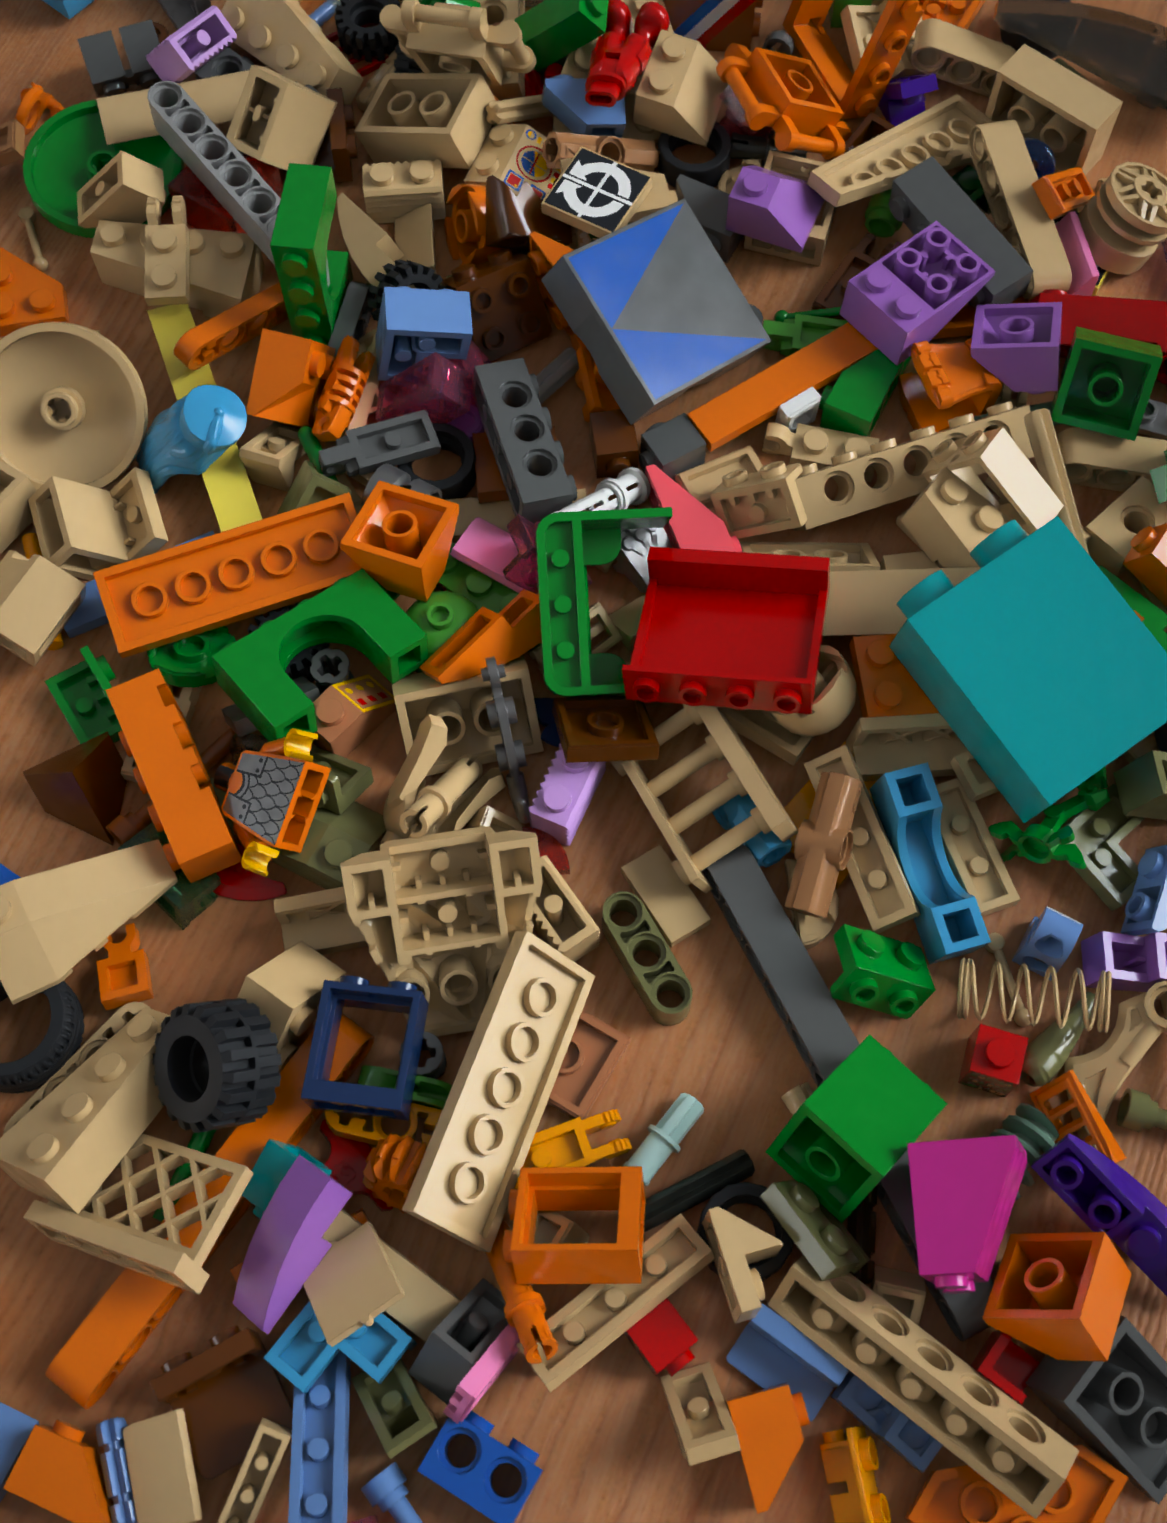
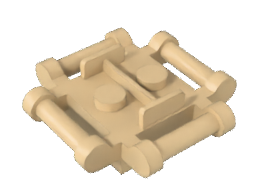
M403 0L401 9L397 5L389 4L381 10L380 22L382 26L397 37L401 51L407 57L413 58L424 73H482L487 85L501 86L502 79L510 78L512 72L528 73L536 65L534 52L530 47L525 46L522 41V31L519 25L511 19L502 21L498 26L489 25L485 8L436 2L434 6L420 4L419 0Z

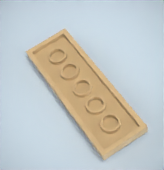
M527 930L515 931L402 1208L406 1213L476 1250L490 1252L508 1207L510 1189H514L520 1175V1168L524 1165L595 979V975Z

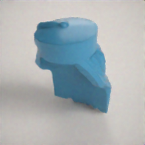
M201 385L192 389L188 395L176 401L170 408L163 410L154 418L146 432L141 450L137 455L139 469L149 472L155 494L165 484L167 479L178 474L200 475L204 473L214 461L240 439L247 424V413L243 402L234 392L227 388L216 385Z

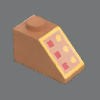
M369 674L329 686L313 702L318 731L315 732L318 734L317 740L314 739L313 743L319 748L346 758L396 710L394 696Z

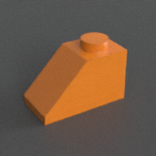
M788 1383L727 1399L731 1418L738 1434L741 1447L740 1452L757 1514L768 1511L804 1441L801 1427L810 1424L802 1393L791 1394Z
M58 1419L53 1427L35 1424L3 1489L73 1523H112L109 1510L112 1503L111 1499L107 1498L97 1449L82 1441L85 1431Z

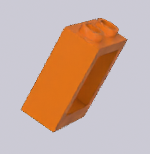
M642 1166L520 1168L518 1189H510L509 1218L514 1220L513 1230H505L503 1238L504 1261L513 1263L516 1284H642L646 1205ZM619 1210L617 1243L534 1244L537 1211Z

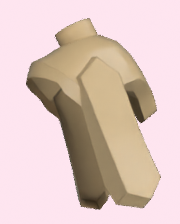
M428 714L420 723L409 754L389 789L383 810L386 833L381 840V844L386 841L410 838L412 831L417 827L414 825L405 834L400 828L399 818L405 810L414 804L419 791L425 787V776L447 745L448 728L441 717ZM491 768L452 804L450 814L442 822L434 823L425 835L461 830L485 803L506 787L500 769Z

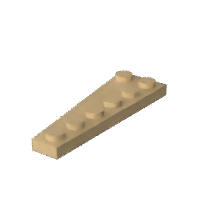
M956 94L812 170L807 185L815 190L825 201L831 203L834 207H839L892 189L894 179L931 156L937 160L945 171L973 162L969 150L971 128L974 125L993 123L994 121Z

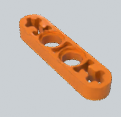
M280 283L274 284L187 331L176 343L174 355L189 370H196L259 336L262 328L269 330L289 319Z

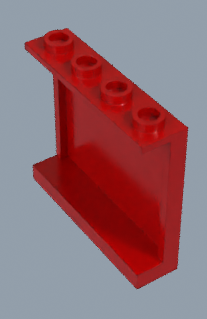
M650 547L647 558L649 583L630 665L623 664L622 667L626 699L639 700L646 703L665 702L686 704L688 706L727 707L736 710L777 711L784 714H812L830 590V558Z

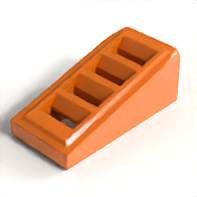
M1069 1070L1029 1094L1035 1107L1049 1118L1059 1132V1138L1054 1141L1055 1144L1067 1134H1072L1086 1126L1090 1135L1082 1139L1084 1142L1091 1146L1096 1144L1098 1150L1116 1164L1126 1159L1125 1154L1073 1070ZM1068 1089L1072 1098L1053 1109L1048 1100ZM1077 1107L1081 1117L1063 1126L1059 1117Z

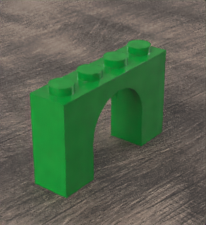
M544 0L515 18L514 21L522 31L523 43L525 46L530 47L535 54L536 65L534 69L539 72L605 34L609 0Z
M289 163L270 248L293 335L328 345L348 286L353 281L348 252L327 250L329 232L337 200L332 167ZM327 260H328V268H329V275H330V285H329V287H328V285H327V271H326V262H327Z
M363 568L348 577L339 579L333 586L312 598L301 601L295 608L274 620L263 623L257 630L236 642L225 645L219 652L211 656L217 683L268 742L286 737L288 731L292 728L312 733L318 731L314 703L285 672L290 661L304 649L322 643H340L351 646L362 652L392 685L419 669L428 659L427 634Z

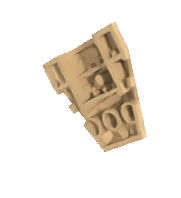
M475 827L424 835L420 838L410 837L386 841L380 844V851L361 853L340 863L348 914L354 925H358L369 945V953L376 965H380L388 982L401 981L411 983L417 986V991H422L429 1006L424 1031L438 1037L475 1030L515 931L527 930L530 933L533 931L532 917L536 898L540 897L543 884L536 833L517 830L496 833L491 827ZM403 1013L406 1020L408 1021L409 1014Z

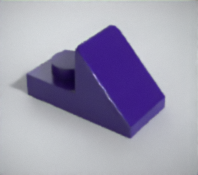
M936 73L903 76L890 80L878 104L886 121L897 126L926 111L924 103L926 100L925 93L938 90Z

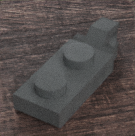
M424 409L347 430L344 437L336 440L337 446L319 450L318 462L323 475L326 477L347 472L348 477L357 476L358 474L361 476L375 472L383 464L388 463L392 466H397L440 454L441 445L427 410Z

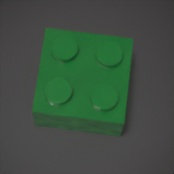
M1076 326L1058 383V391H1056L1051 405L1052 421L1135 441L1163 360L1161 346Z

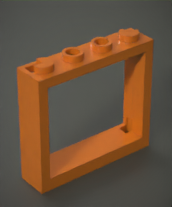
M792 0L782 25L789 36L793 38V43L804 59L811 60L844 112L841 120L867 117L871 111L874 113L929 0H888L854 75L822 27L833 0Z

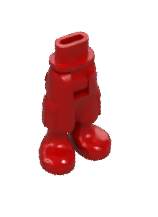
M609 0L606 33L599 36L590 56L591 65L585 83V100L588 104L612 107L617 101L622 100L626 93L634 87L637 76L641 75L646 69L652 54L651 49L654 48L661 29L668 31L670 18L662 5L652 1L643 4L636 16L633 33V19L628 6L621 0Z

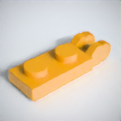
M617 1109L608 1110L583 1120L578 1117L535 1133L522 1168L586 1167L600 1159L611 1160L628 1153L632 1149L629 1138H618L605 1145L591 1149L586 1135L614 1127L622 1120ZM519 1178L514 1189H518Z

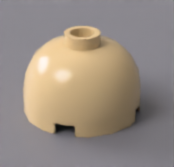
M821 645L812 714L768 712L782 727L800 736L814 737L837 728L848 717L856 701L857 685L848 663L838 650L829 645Z

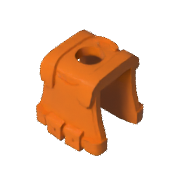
M972 338L966 339L965 342L953 344H929L928 341L913 343L911 356L917 373L901 374L898 379V387L901 394L900 402L905 413L908 412L907 418L913 429L934 425L935 431L939 432L950 428L948 420L969 413H973V416L988 414L986 408L994 406L1003 385L997 377L971 357Z

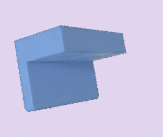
M762 1303L760 1311L755 1318L750 1319L729 1351L726 1361L762 1389L788 1383L791 1394L801 1392L809 1421L811 1422L815 1419L833 1388L841 1384L849 1370L796 1327Z

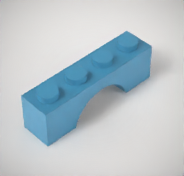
M928 762L884 773L869 790L878 816L921 914L915 917L914 921L929 965L975 952L989 944L991 940L975 896L967 893L960 886L949 866L941 836L943 804Z

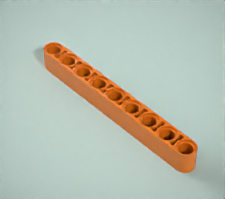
M344 1014L341 1016L329 1081L346 1083L371 1050L375 1037ZM314 1030L279 1073L281 1075L280 1086L275 1087L276 1098L273 1105L267 1106L268 1112L262 1118H257L255 1122L238 1125L214 1156L247 1166L252 1171L269 1139L294 1146L300 1143L324 1112V1110L310 1108L301 1099ZM223 1175L205 1185L208 1200L223 1193L231 1179L230 1176ZM195 1190L181 1197L174 1206L176 1216L198 1205ZM243 1196L240 1197L201 1268L204 1267L252 1205ZM201 1220L179 1231L181 1245L188 1248L192 1247L202 1230ZM125 1268L52 1360L45 1376L85 1410L91 1408L111 1387L185 1289Z

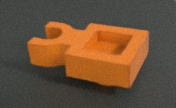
M135 923L125 925L127 935L119 943H114L113 937L110 935L108 937L109 942L103 946L109 958L96 961L100 999L106 1011L122 1007L127 1003L141 1002L154 998L149 959L144 949L138 950L140 934Z

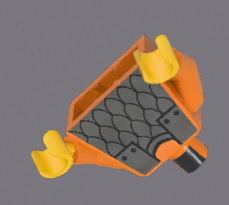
M292 728L288 731L286 737L263 744L259 752L244 750L240 754L237 765L223 763L217 768L214 775V785L216 788L227 792L221 809L223 815L234 821L233 830L245 848L241 860V865L244 869L267 877L269 874L267 872L268 863L272 858H277L279 855V851L271 848V846L301 853L331 768L313 763L314 756L310 755L311 744L314 739L317 740L318 734Z

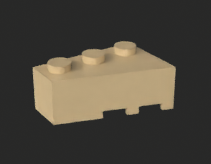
M944 467L919 494L900 521L933 564L939 561L943 568L979 567L971 557V551L987 536L1012 519L948 468Z

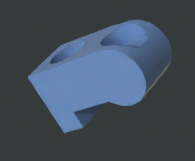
M1046 906L1039 918L1034 916L1012 961L1019 965L1025 963L1029 970L1043 977L1047 968L1052 965L1057 974L1072 952L1082 931L1083 924Z

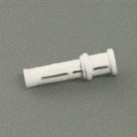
M629 467L622 470L616 479L608 478L602 480L597 485L595 492L553 513L583 511L584 509L587 511L627 509L629 505H639L648 499L650 483L644 472L638 468ZM637 483V487L627 491L626 487ZM616 494V498L611 501L608 500L609 496Z

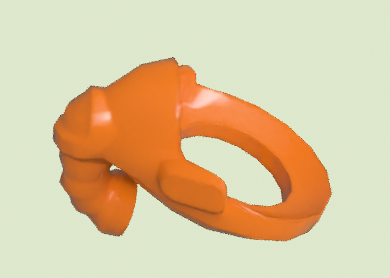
M31 82L32 88H26L21 91V103L15 119L25 127V135L35 128L45 109L50 110L51 117L65 109L51 94L44 92L42 86Z

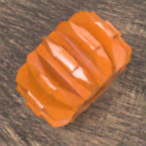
M389 1134L387 1138L379 1139L376 1147L371 1149L365 1161L367 1165L363 1171V1184L367 1189L372 1190L374 1198L382 1199L387 1203V1207L393 1206L402 1213H406L402 1208L426 1152V1142H417L411 1136H406L403 1139L397 1134Z

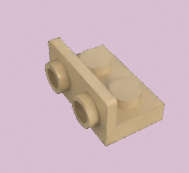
M776 461L763 466L758 472L747 474L746 469H740L722 477L723 482L710 493V497L716 514L724 521L730 537L734 535L738 539L802 527L808 519L795 479L803 472L801 463L785 466L784 461Z

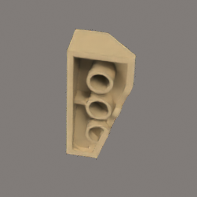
M159 839L15 879L0 885V981L13 1005L60 984L73 973L72 968L92 950L97 952L109 942L108 937L128 919L138 917L178 882Z

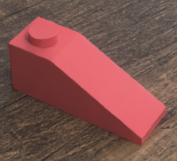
M656 465L646 466L645 475L650 483L648 499L652 508L672 507V517L664 526L672 548L742 552L738 538L735 535L730 537L723 520Z

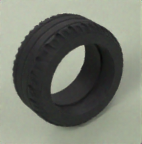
M0 981L1 1002L4 999H6L8 995ZM64 981L40 992L48 997L51 1007V1020L48 1031L37 1048L27 1056L13 1062L0 1063V1092L11 1094L25 1093L41 1088L81 1047L82 1035L84 1034L83 1010L78 997Z

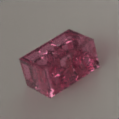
M434 352L380 384L376 420L384 421L425 409L431 423L447 424L470 411L473 376L439 353Z

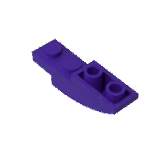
M1070 1133L1033 1161L1031 1168L1093 1232H1106L1109 1239H1112L1167 1296V1207L1134 1177L1103 1153Z

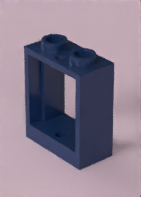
M349 975L341 976L340 981L324 980L301 1099L312 1109L409 1121L429 1006L422 991H417V986L411 983L390 981L388 982V987L369 985V981L364 978ZM343 1006L409 1014L396 1089L329 1081Z

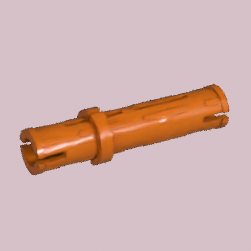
M502 1220L491 1251L485 1253L506 1303L504 1307L506 1320L510 1326L516 1328L526 1360L532 1364L542 1363V1360L537 1350V1343H541L547 1360L556 1354L558 1344L544 1317L546 1306L541 1294L533 1290L532 1284H516L513 1263L504 1261L503 1238L505 1230H509V1225L506 1220Z

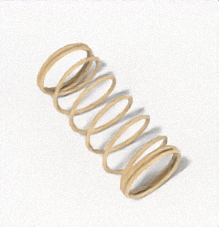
M965 958L961 959L957 997V1017L959 1019L963 1018L965 1020L968 1017L971 985L975 1016L979 1021L985 1018L997 971L1002 1019L1006 1024L1009 1023L1014 1014L1024 972L1028 1016L1031 1025L1034 1027L1038 1024L1051 973L1056 1022L1058 1027L1062 1029L1067 1022L1075 982L1079 975L1085 1029L1089 1032L1093 1028L1098 1007L1097 1029L1099 1033L1103 1031L1106 1034L1108 1032L1112 973L1109 970L1107 972L1105 970L1101 971L1089 1020L1084 975L1080 968L1075 969L1071 978L1061 1021L1057 975L1055 968L1050 965L1044 976L1034 1019L1029 969L1023 963L1018 971L1007 1017L1001 963L997 960L992 967L987 994L980 1015L974 961L971 958L967 960Z

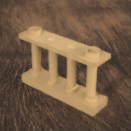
M683 704V709L653 728L659 745L661 746L693 723L698 726L703 722L711 733L704 738L705 744L650 781L637 762L638 760L611 761V763L622 777L627 774L677 858L672 862V866L681 881L686 886L691 883L706 894L713 888L702 870L762 831L765 835L773 831L782 842H785L796 835L798 829L721 708ZM726 757L733 768L727 774L729 779L670 817L659 796L717 758L721 761ZM738 794L741 797L749 794L756 805L755 808L750 810L751 816L692 854L680 833Z

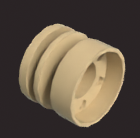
M1125 162L1115 167L1096 195L1092 196L1078 214L1096 265L1115 274H1132L1140 270L1154 254L1159 243L1167 239L1166 176L1142 163Z

